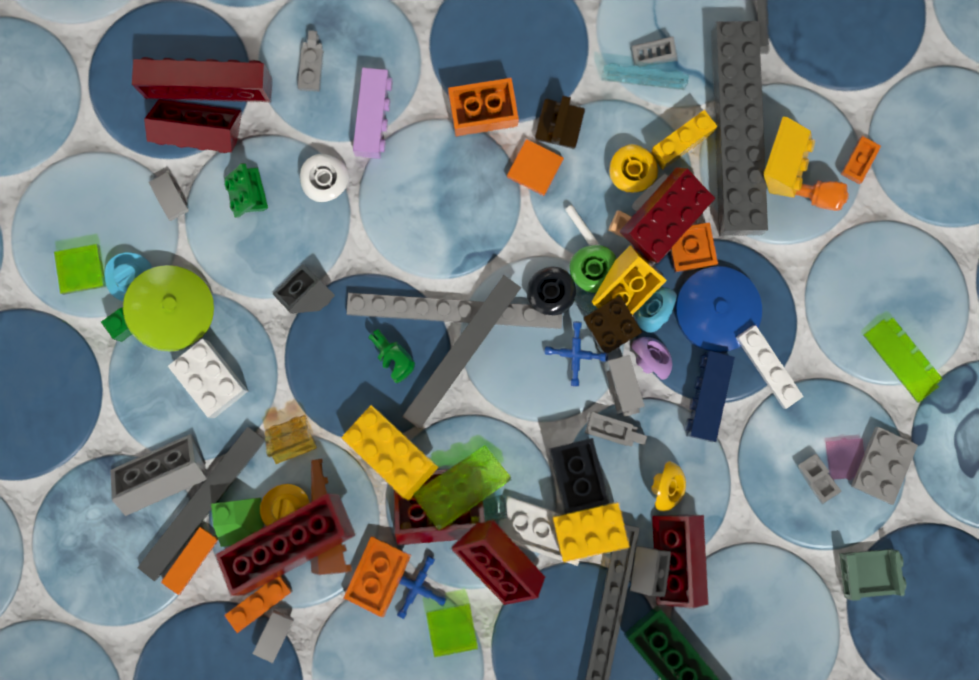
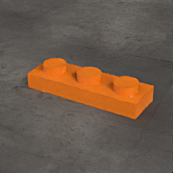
M279 576L266 583L224 616L236 633H238L293 591L284 578Z

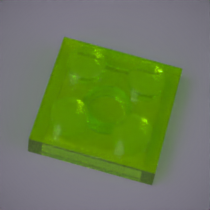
M93 244L54 252L60 294L66 295L106 287L100 245Z
M470 603L426 612L434 658L478 649Z

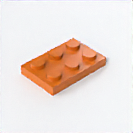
M371 536L344 595V599L379 617H385L411 554Z

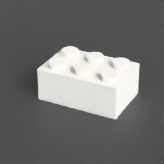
M201 339L168 365L172 373L208 418H216L248 392L247 388L213 345L205 339Z

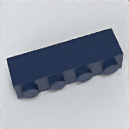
M708 351L701 355L699 361L701 372L700 376L696 377L694 389H697L696 395L692 397L689 406L692 413L691 417L687 418L685 424L687 437L708 442L717 441L735 357L713 351Z

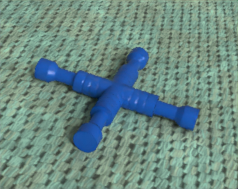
M580 321L573 322L574 337L572 338V349H554L546 346L544 351L545 355L557 354L561 357L572 358L571 370H573V378L571 379V386L575 387L579 386L580 381L578 379L580 359L608 361V353L596 354L592 351L581 350L580 329L582 328V322Z
M427 556L422 571H419L415 581L404 575L401 578L400 584L410 590L405 598L402 609L397 613L398 617L405 619L410 604H413L417 594L427 599L431 598L437 601L440 606H444L447 598L437 596L432 593V590L422 586L428 575L429 567L435 561L434 558Z

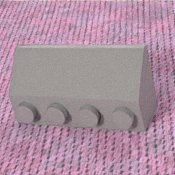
M192 434L111 470L112 501L125 516L207 479L205 463Z

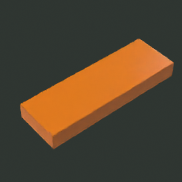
M199 527L161 583L177 595H180L214 548L218 538L205 528Z

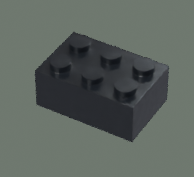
M593 438L549 448L565 514L609 504Z

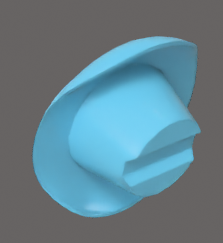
M125 252L115 255L108 261L105 267L104 277L107 289L116 299L124 301L125 293L131 282L144 271L153 268L152 265L139 254Z
M660 287L634 313L635 320L643 331L655 332L663 323L669 320L677 297L675 291L670 288Z

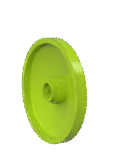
M164 265L144 271L131 282L124 296L123 314L129 331L139 342L155 350L172 352L189 348L204 337L212 323L214 302L208 286L198 275L179 266Z

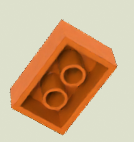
M512 78L448 88L455 137L518 127L519 118Z

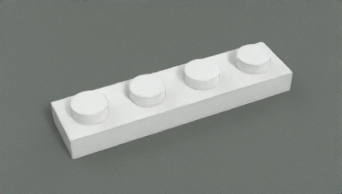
M756 325L751 326L736 337L784 409H787L804 397Z

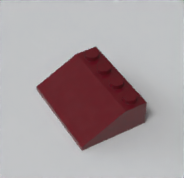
M480 467L436 470L410 500L403 498L394 489L395 536L397 544L407 545L459 540L474 525L485 522Z

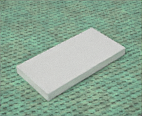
M507 496L498 523L501 529L517 546L563 561L553 521V516L562 514ZM580 559L567 561V563L578 566Z

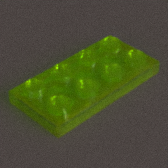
M484 445L413 493V496L437 529L440 530L511 481V476L486 445Z

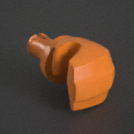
M817 180V184H814V186L802 184L800 191L797 190L795 194L810 198V201H812L811 205L817 208L832 211L841 210L849 199L847 184L836 181L822 182Z

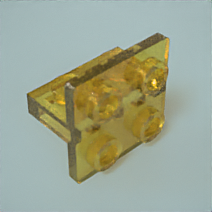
M305 415L293 417L287 422L273 425L265 430L266 454L268 457H272L276 464L317 449V444L308 428Z

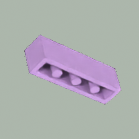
M362 68L353 152L357 157L381 159V152H385L386 140L383 139V132H387L388 119H385L386 111L390 110V98H387L388 91H392L393 79L389 77L388 70Z

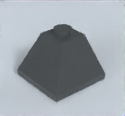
M304 264L273 293L276 299L291 314L320 311L335 296Z

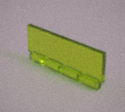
M894 317L887 322L883 319L864 333L863 336L915 401L919 403L939 388L937 383L943 378L933 366L928 370L924 369L930 362L920 349L913 354L911 353L917 346L906 332L898 337L897 334L903 329Z

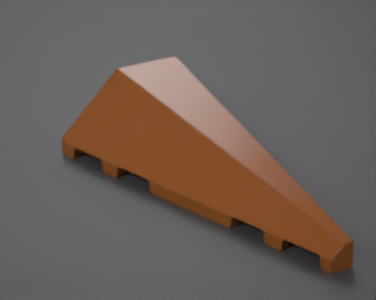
M322 459L311 460V502L327 494L325 485L329 482L327 477L323 475ZM341 543L311 559V573L325 575L352 571L351 564L346 565L343 552L347 551L345 544Z

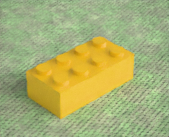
M372 405L341 437L390 486L407 500H410L439 468Z

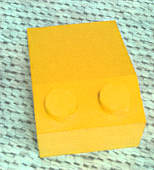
M630 245L615 260L591 302L599 308L615 297L621 296L633 315L667 280L652 263Z

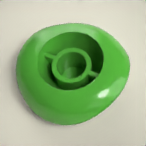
M602 245L583 247L571 258L569 265L570 274L580 288L587 292L597 293L617 257L609 248Z

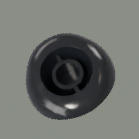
M560 267L543 268L535 273L528 283V301L535 310L542 314L560 315L566 312L575 301V282L572 276Z

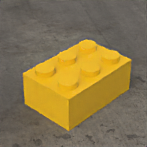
M618 502L553 516L563 562L629 548Z

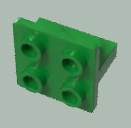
M241 163L225 177L224 186L226 191H228L230 209L233 211L235 218L241 217L246 212H258L268 209L258 168H247L246 163Z

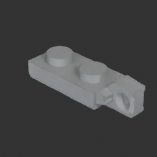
M309 31L308 43L303 42V47L301 48L298 89L320 92L324 54L323 45L318 43L319 35H317V31Z
M593 412L590 413L585 430L586 434L625 446H632L633 442L644 445L647 438L645 435L636 433L637 427H634L632 424Z

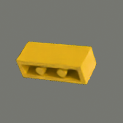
M704 109L656 144L650 153L654 156L660 168L664 170L712 135L717 125Z

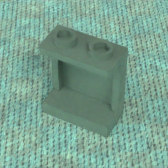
M882 549L839 553L844 598L854 601L861 600L863 597L905 596L904 590L907 585L902 575L904 561L899 550Z

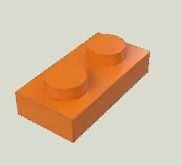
M862 136L858 140L841 175L861 184L881 145Z

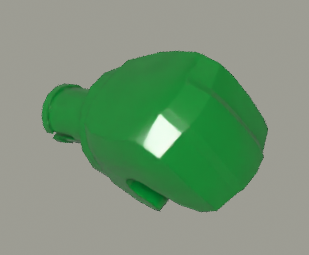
M377 329L373 332L375 335L370 334L368 338L379 349L380 353L377 358L380 362L383 361V368L387 369L392 360L395 361L391 377L398 384L413 372L415 361L397 341L390 343L380 330Z

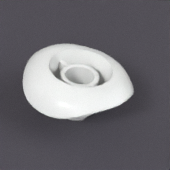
M328 154L311 156L304 162L300 170L302 190L310 199L316 202H327L337 198L343 193L349 181V173L344 163Z

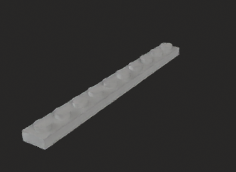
M348 293L347 315L470 323L484 302ZM510 303L495 325L561 329L562 314L545 315L535 310L531 305Z

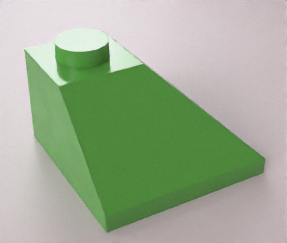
M261 497L211 504L213 527L221 547L231 546L264 528V522L260 516Z

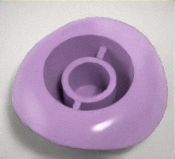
M640 337L632 342V348L638 354L636 357L637 365L645 373L655 372L660 379H667L672 371V358L669 350L655 338Z

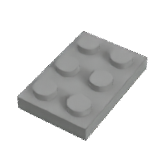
M875 427L851 487L890 505H894L918 445L880 427Z

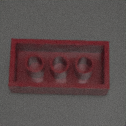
M675 168L619 232L648 261L659 263L716 198L688 168Z

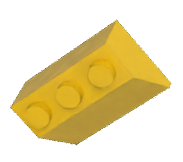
M784 116L782 117L764 171V178L770 194L795 198L796 191H800L803 178L801 176L803 171H807L809 164L808 154L813 152L815 140L812 139L811 130Z

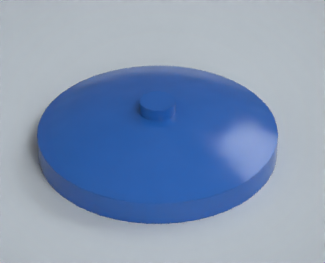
M709 267L693 274L682 285L676 298L675 316L681 332L692 344L706 351L727 352L741 347L736 339L737 336L753 325H756L757 328L759 327L762 318V302L755 285L741 272L728 267Z

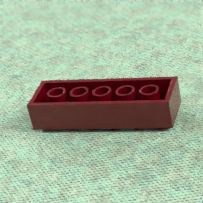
M150 57L133 59L132 85L145 99L271 102L272 76L265 64L258 60H250L249 63L234 59H230L227 62H219L215 59L197 61L192 58H186L184 61H177L173 58L154 60Z
M327 493L220 551L215 556L230 596H241L356 536L340 495Z

